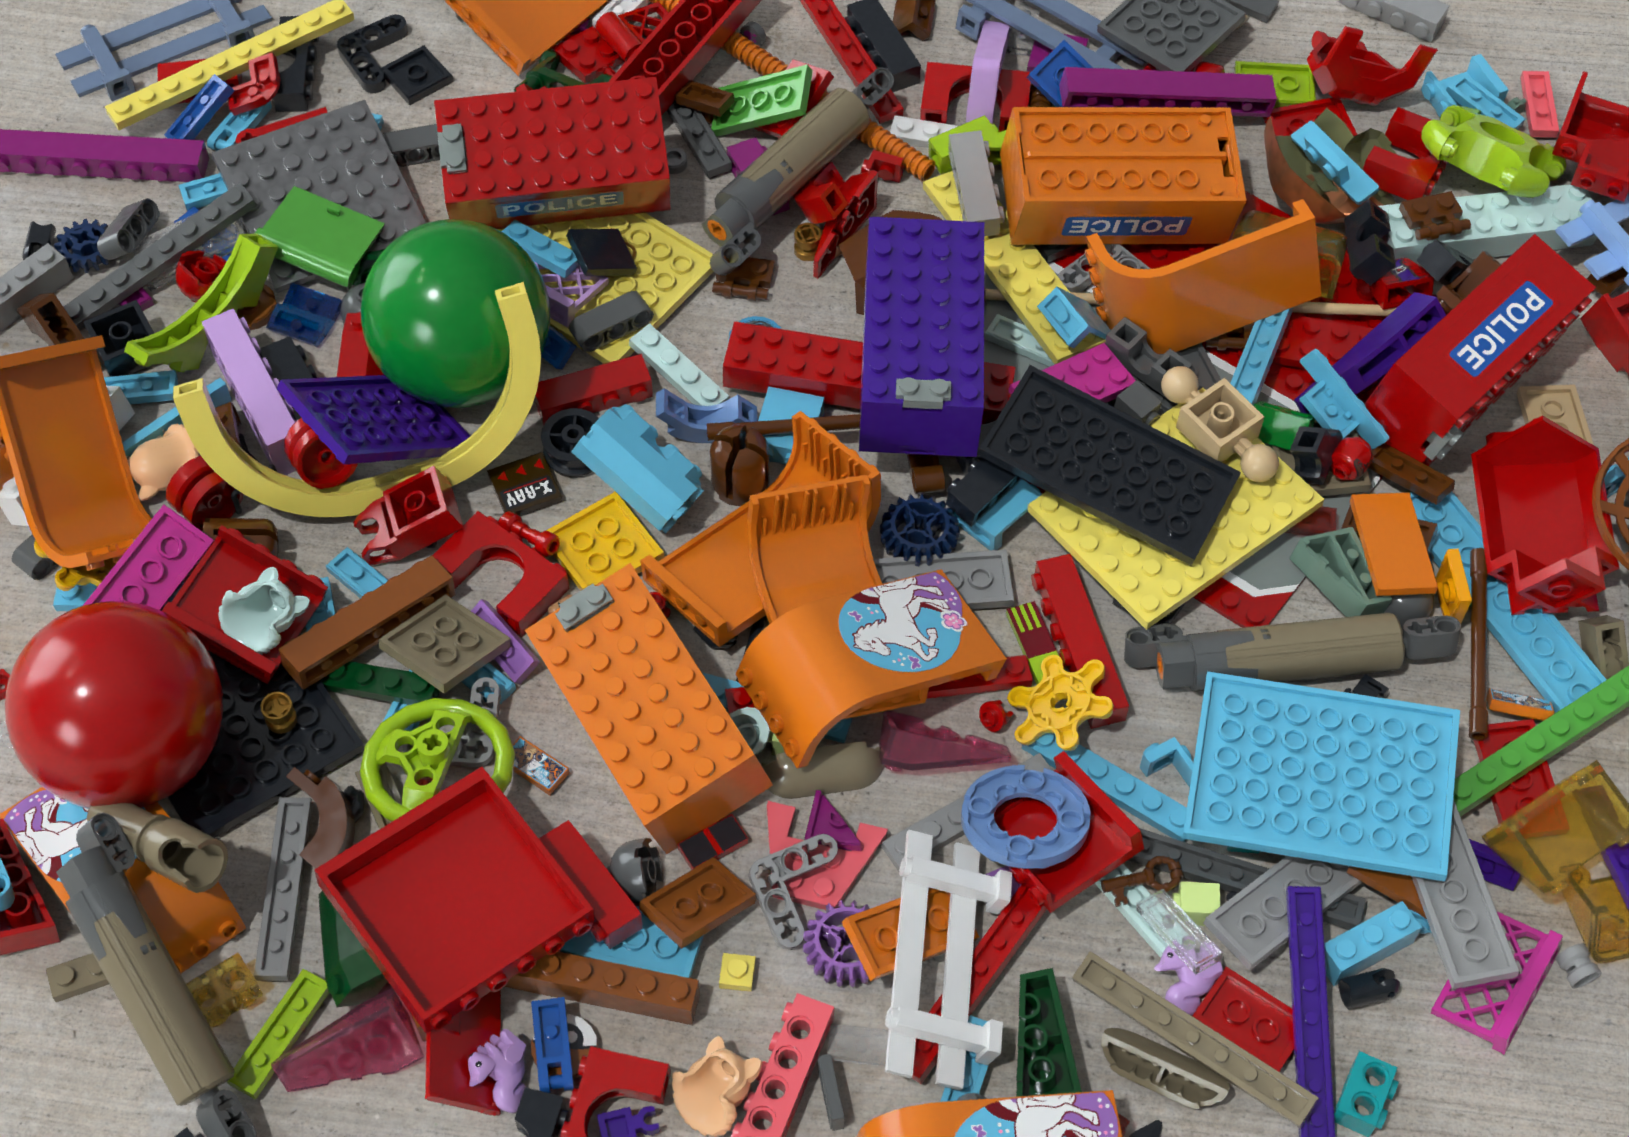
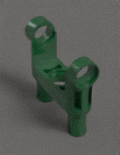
M546 50L542 54L539 64L526 74L525 80L516 85L515 88L523 83L534 90L544 86L556 88L557 83H561L564 87L584 85L586 83L557 72L560 55L551 50ZM607 73L601 74L590 84L608 82L613 76Z

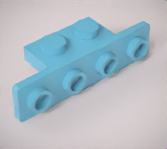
M1309 121L1291 134L1292 141L1305 152L1308 159L1312 163H1316L1322 169L1325 176L1329 180H1333L1357 205H1361L1379 191V185L1313 121Z
M1315 348L1299 360L1317 382L1299 400L1322 428L1340 430L1343 435L1342 439L1355 429L1368 442L1371 449H1375L1390 439L1384 427L1376 421L1366 409L1365 404L1357 398L1348 387L1347 382L1338 375L1329 364L1328 359L1318 349Z

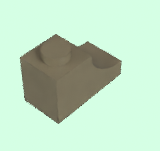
M1604 615L1578 621L1582 650L1587 653L1589 659L1606 679L1629 666L1624 620Z

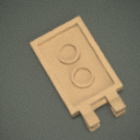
M1575 384L1521 386L1518 388L1516 395L1525 425L1543 415L1593 444Z

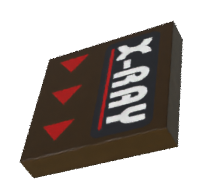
M542 452L487 470L488 477L504 513L511 511L519 516H523L562 502V496Z

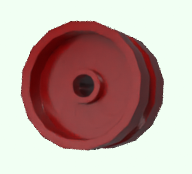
M302 418L298 419L289 428L284 439V451L289 462L296 469L301 479L312 487L320 489L335 487L345 482L355 472L358 463L343 464L337 460L336 455L319 439V436Z
M201 455L181 466L172 476L167 486L166 499L168 504L176 512L183 515L185 520L203 531L205 518H231L236 511L231 499V493L235 488L222 479ZM243 493L237 495L240 504L243 500Z

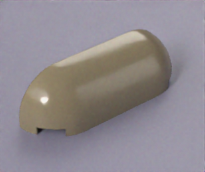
M850 742L817 747L808 766L797 769L785 752L776 754L777 760L768 765L762 763L761 766L773 784L768 790L779 797L794 799L815 796L816 790H821L823 794L866 788L879 778L883 770L884 761L882 749L879 746L873 749L867 747L866 742Z
M1108 1028L1103 1032L1101 1048H1103L1110 1068L1115 1073L1189 1108L1200 1109L1201 1107L1221 1102L1230 1089L1227 1080L1199 1062L1146 1037L1120 1028Z

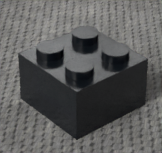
M137 300L83 322L89 338L100 335L103 337L105 347L96 349L109 377L130 375L146 368V366L137 364L132 356L124 352L127 341L141 339L154 334Z

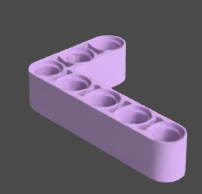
M985 20L973 59L965 123L984 115L991 124L994 121L999 76L1010 33V25L1006 23Z

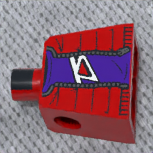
M1409 258L1395 259L1396 266L1371 286L1369 285V289L1376 301L1385 310L1398 307L1414 292L1432 296L1434 278L1424 268Z

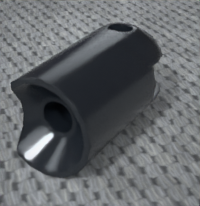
M34 221L30 223L22 253L23 260L47 243L51 246L53 245L56 228L53 224L39 225Z
M1381 968L1339 979L1338 988L1345 1007L1353 1009L1393 998L1400 990V981L1394 979L1395 974L1392 970Z

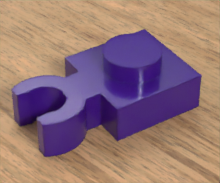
M646 1106L637 1115L633 1116L630 1107L597 1114L601 1137H637L636 1133L640 1132L645 1135L657 1134L660 1132L658 1123L648 1125L644 1122L647 1117L656 1115L655 1107Z

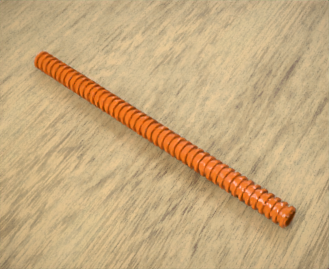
M680 0L649 1L651 3L660 2L670 12ZM736 31L721 47L722 50H725L734 58H738L740 62H744L746 66H750L752 70H756L762 76L784 71L789 66ZM825 90L818 103L829 94L827 90ZM870 118L867 129L856 138L861 139L864 144H867L876 151L904 158L903 169L908 173H912L914 177H918L920 181L929 179L935 170L936 163L934 160L929 159L922 152L916 151L914 147H910L908 143L903 142L902 139L897 138L890 131L884 130L882 126H878Z

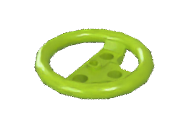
M432 698L405 706L380 723L364 747L360 777L366 798L385 819L392 822L438 794L467 723L477 725L491 739L496 755L494 773L491 778L504 793L511 783L515 760V751L507 728L488 709L463 699ZM432 718L429 723L412 731L404 730L413 723ZM444 725L454 726V728L447 733L443 732L442 730H439ZM402 745H413V748L408 752L397 751ZM385 762L401 765L407 775L403 786L402 804L397 803L384 789L379 771L380 766ZM423 777H431L433 779L427 785L417 784V781Z

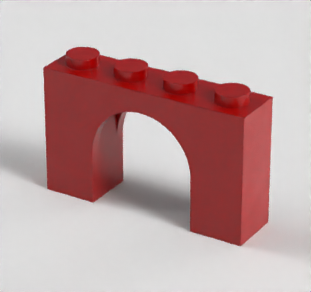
M927 62L920 120L947 124L948 109L951 102L956 97L969 93L972 66ZM1001 69L996 98L1001 111L999 133L1007 130L1013 107H1028L1031 84L1027 79L1030 73L1028 71Z
M1400 107L1396 109L1390 119L1385 136L1390 140L1391 145L1409 151L1420 159L1406 158L1374 145L1366 158L1362 170L1379 185V189L1406 200L1431 195L1435 184L1438 183L1443 170L1448 165V162L1435 158L1425 147L1421 139L1422 129L1431 119Z
M477 511L463 525L464 527L455 532L432 556L453 577L455 589L476 568L486 562L504 560L520 567L524 572L521 581L496 608L498 614L522 638L526 634L525 630L537 623L548 611V608L569 590L568 573L560 564H553L544 555L538 553L535 547L530 548L523 543L522 539L515 532L511 531L509 533L500 527L499 522L492 516L486 517Z
M590 1046L588 1056L583 1055L580 1061L578 1075L582 1076L579 1089L574 1088L570 1097L569 1108L573 1109L570 1122H564L560 1137H588V1125L593 1113L601 1104L612 1098L630 1097L663 1105L671 1076L669 1064Z

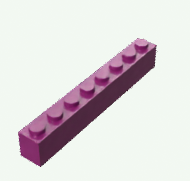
M1065 67L1059 84L1063 107L1231 108L1232 116L1270 117L1277 101L1272 75Z
M0 129V172L179 181L187 183L204 178L209 162V155L204 140Z

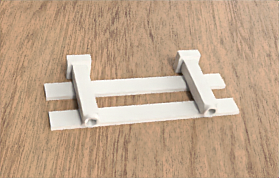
M909 829L906 834L905 856L899 868V875L903 878L891 1007L885 1019V1026L889 1028L885 1072L911 1078L913 1076L916 1038L939 1044L935 1085L961 1091L964 1084L966 1051L976 1053L975 1062L989 1065L1001 1054L1003 1022L990 1019L984 1026L968 1023L976 902L977 900L986 902V912L998 915L1011 902L1012 872L1000 869L994 877L979 873L980 852L973 846L958 842L954 844L953 866L932 861L933 836ZM928 888L950 893L941 1016L918 1010Z

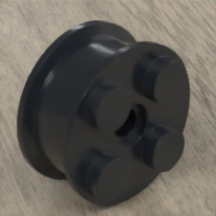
M570 408L553 414L545 422L541 431V441L544 458L551 469L566 476H582L593 472L571 451L584 435H587L591 430V426L599 419L595 414L584 409Z

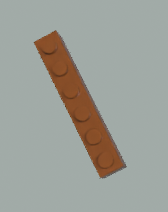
M432 555L423 561L416 562L411 568L398 576L390 578L385 584L374 591L367 592L359 600L347 607L341 608L336 614L325 621L313 625L307 632L287 641L284 646L278 649L283 667L303 690L378 644L381 637L444 595H448L450 598L455 596L453 577Z
M563 952L545 955L537 961L531 970L523 974L519 972L510 978L504 986L556 998L565 997L566 1000L693 1025L700 998L699 980Z

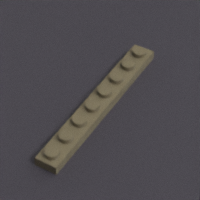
M1089 951L1073 975L1072 979L1074 982L1297 1127H1302L1318 1102L1319 1098L1093 952Z

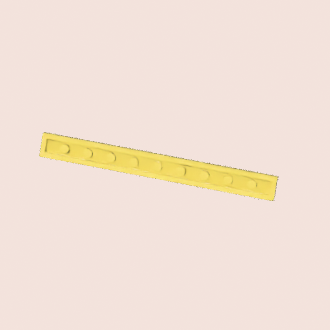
M332 0L105 106L106 112L117 129L121 130L198 94L214 74L223 81H226L249 70L248 60L271 52L277 57L355 20L354 14L344 0Z

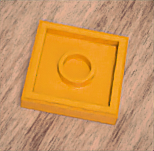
M1459 548L1448 549L1436 575L1437 595L1442 615L1454 617L1462 624L1472 598Z

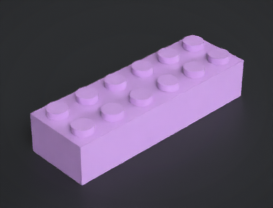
M233 308L201 321L213 357L270 465H275L277 472L283 475L296 471L284 451V439L289 428L297 421L293 416L295 413L292 406L286 402L277 390L279 381L277 378L273 379L271 375L272 370L266 357H261V349L257 340L249 335L251 332L245 318L239 319Z

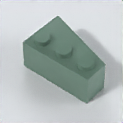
M1353 527L1302 537L1290 556L1291 561L1346 617L1384 613L1393 600L1391 596H1376L1363 547Z

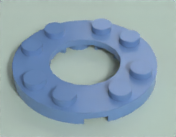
M1014 765L992 770L982 775L968 788L962 805L961 824L969 842L989 860L1016 868L1045 869L1067 860L1083 846L1089 833L1091 813L1083 792L1065 776L1044 768L1043 772L1025 770V765ZM1016 797H1030L1040 800L1051 807L1056 815L1057 823L1053 830L1043 837L1036 836L1035 839H1029L1023 835L1009 836L1007 831H1002L996 824L994 813L997 807L1006 800Z

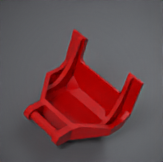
M1345 26L1338 38L1327 36L1325 32L1316 31L1311 41L1314 49L1306 60L1322 94L1328 93L1336 99L1343 98L1354 101L1357 104L1376 106L1383 101L1402 95L1414 88L1438 49L1420 44L1404 67L1398 69L1378 53L1367 51L1364 42L1360 41L1363 36V30Z

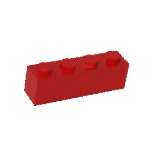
M639 354L538 382L534 401L544 425L553 414L565 409L579 408L596 413L613 406L619 407L632 402H641L646 398L653 397L652 380L643 356Z
M567 820L539 838L594 909V924H592L590 930L598 942L603 940L609 949H612L643 929L640 911L570 820Z

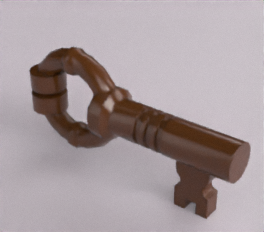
M1157 855L1147 862L1142 872L1101 880V888L1104 893L1112 892V895L1115 896V906L1120 907V902H1123V906L1128 905L1127 896H1124V888L1146 884L1155 890L1169 892L1178 886L1184 874L1180 870V862H1176L1167 856ZM1157 864H1167L1172 879L1169 883L1161 884L1155 880L1156 876L1153 868Z

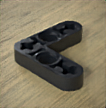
M397 14L387 16L346 34L337 41L340 58L366 92L375 94L384 90L386 86L384 73L370 53L406 37L408 28L405 18ZM370 35L379 36L376 40L366 39ZM348 47H350L351 49H354V53H353V54L351 53V50H350ZM357 62H367V65L363 67L355 66ZM371 74V77L373 78L374 81H372L371 79H369V78H368V75Z

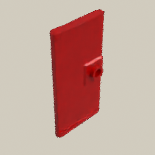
M501 990L489 992L480 998L479 1003L468 1011H460L451 1018L446 1026L439 1030L433 1029L426 1034V1100L477 1111L491 1116L501 1114V1109L496 1106L493 1100L492 1091L496 1081L487 1076L483 1082L471 1087L469 1085L470 1073L468 1068L469 1056L473 1052H477L478 1046L485 1048L484 1044L486 1042L491 1044L490 1037L492 1034L500 1037Z

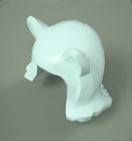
M270 567L261 573L256 582L244 586L238 593L232 590L225 592L222 605L219 606L220 626L224 634L261 655L263 653L267 654L280 643L281 635L279 633L287 630L295 617L305 612L310 600L305 596H295L285 584L278 580L277 569Z

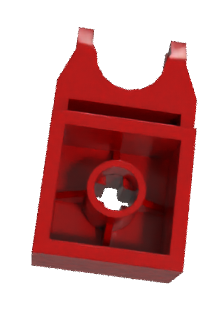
M434 465L383 491V497L373 501L353 522L354 527L361 534L377 533L361 553L362 558L369 565L399 561L464 527L451 483ZM366 520H376L372 525H362ZM385 550L379 556L370 555L373 551Z

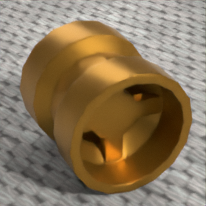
M802 223L795 228L794 253L802 261L814 260L822 236L821 229L817 225Z
M272 692L262 700L261 712L269 730L273 733L283 734L295 727L297 714L287 694Z

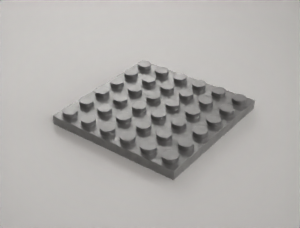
M366 100L212 152V158L227 190L241 182L257 204L255 208L241 217L248 234H255L259 227L263 228L294 186L385 223L384 229L368 251L385 250L388 245L405 232L426 223ZM277 258L273 259L268 273L276 293L320 278V276Z

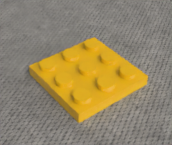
M616 492L611 493L546 530L559 537L560 546L554 556L580 591L592 583L594 585L598 584L629 563L632 564L637 574L642 572L640 560L649 554L657 561L664 558L663 550Z

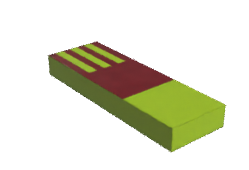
M1035 601L1006 609V616L1023 655L1027 656L1030 671L1037 685L1043 677L1041 670L1042 661L1049 655H1058V652Z

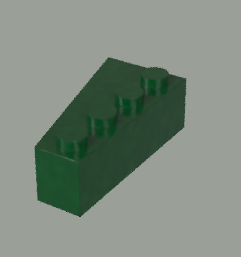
M1053 968L1020 974L1016 1097L1082 1092Z

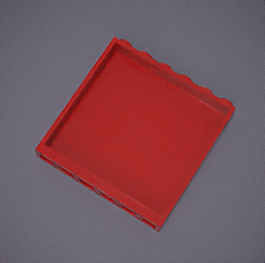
M483 767L473 771L314 869L319 887L426 1034L433 1029L439 1030L443 1028L454 1015L462 1010L468 1011L479 1003L481 997L491 991L497 992L501 990L510 978L519 972L521 974L528 972L536 965L539 959L547 954L553 955L562 949L565 942L574 936L580 937L586 934L591 929L592 924H594V909Z

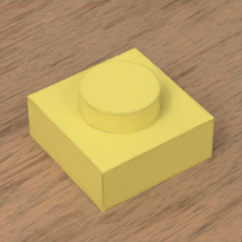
M723 953L719 988L752 992L756 956Z

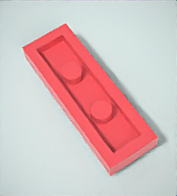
M1522 71L1520 80L1523 98L1526 99L1525 110L1530 136L1557 138L1559 125L1549 71Z

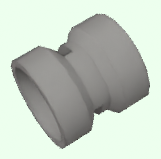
M1584 943L1565 949L1555 958L1560 968L1567 971V980L1572 988L1587 985L1602 974L1597 964L1589 959L1590 952Z

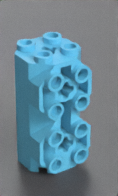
M624 404L621 407L613 406L609 408L591 426V430L578 441L571 451L656 529L662 530L665 534L704 492L699 480L702 477L701 469L683 456L676 446L672 444H667L665 447L658 446L655 440L658 437L656 428L642 419L630 405Z

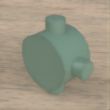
M1515 97L1507 105L1520 114L1526 107V99L1523 98L1521 100L1519 97Z

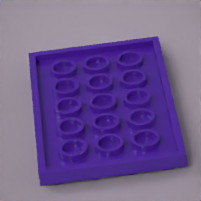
M385 375L281 379L277 390L285 398L286 402L302 417V420L319 436V439L336 455L337 460L343 464L441 457L470 437L444 407L420 401L406 394Z

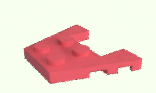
M771 801L767 802L770 854L804 841L789 837L796 813L795 807ZM860 822L856 837L860 840L863 850L847 851L838 849L835 858L828 864L785 881L784 883L792 902L826 910L828 903L835 909L838 908L839 901L841 899L842 901L844 900L863 868L869 864L877 848L885 841L888 829ZM818 844V847L807 853V847H803L802 849L808 856L809 865L814 864L810 860L812 856L822 854L826 858L830 846ZM789 853L785 856L784 863L788 869L795 871L801 868L802 860L799 855ZM775 883L772 889L779 888L778 884ZM772 895L774 898H778V899L784 900V899H783L781 896H779V895Z

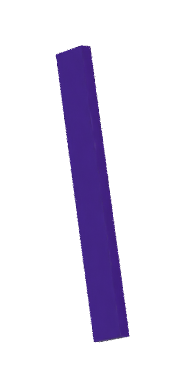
M1288 886L1286 888L1296 1083L1319 1098L1306 1121L1299 1128V1137H1335L1321 887Z

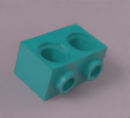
M1359 1051L1352 1063L1334 1110V1122L1366 1137L1371 1136L1375 1127L1381 1130L1388 1114V1110L1383 1109L1386 1098L1393 1099L1399 1081L1394 1079L1398 1067ZM1366 1076L1375 1077L1379 1081L1380 1086L1371 1085L1366 1080ZM1354 1106H1364L1368 1110L1369 1115L1359 1114Z

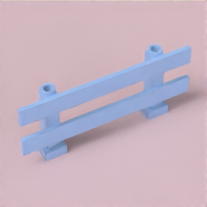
M1627 194L1624 202L1614 200L1604 206L1600 202L1595 203L1591 199L1579 209L1582 213L1580 217L1557 227L1555 230L1568 247L1593 235H1596L1608 249L1607 251L1583 263L1597 281L1622 268L1629 273V235L1618 224L1629 219V194ZM1628 274L1623 280L1629 286Z

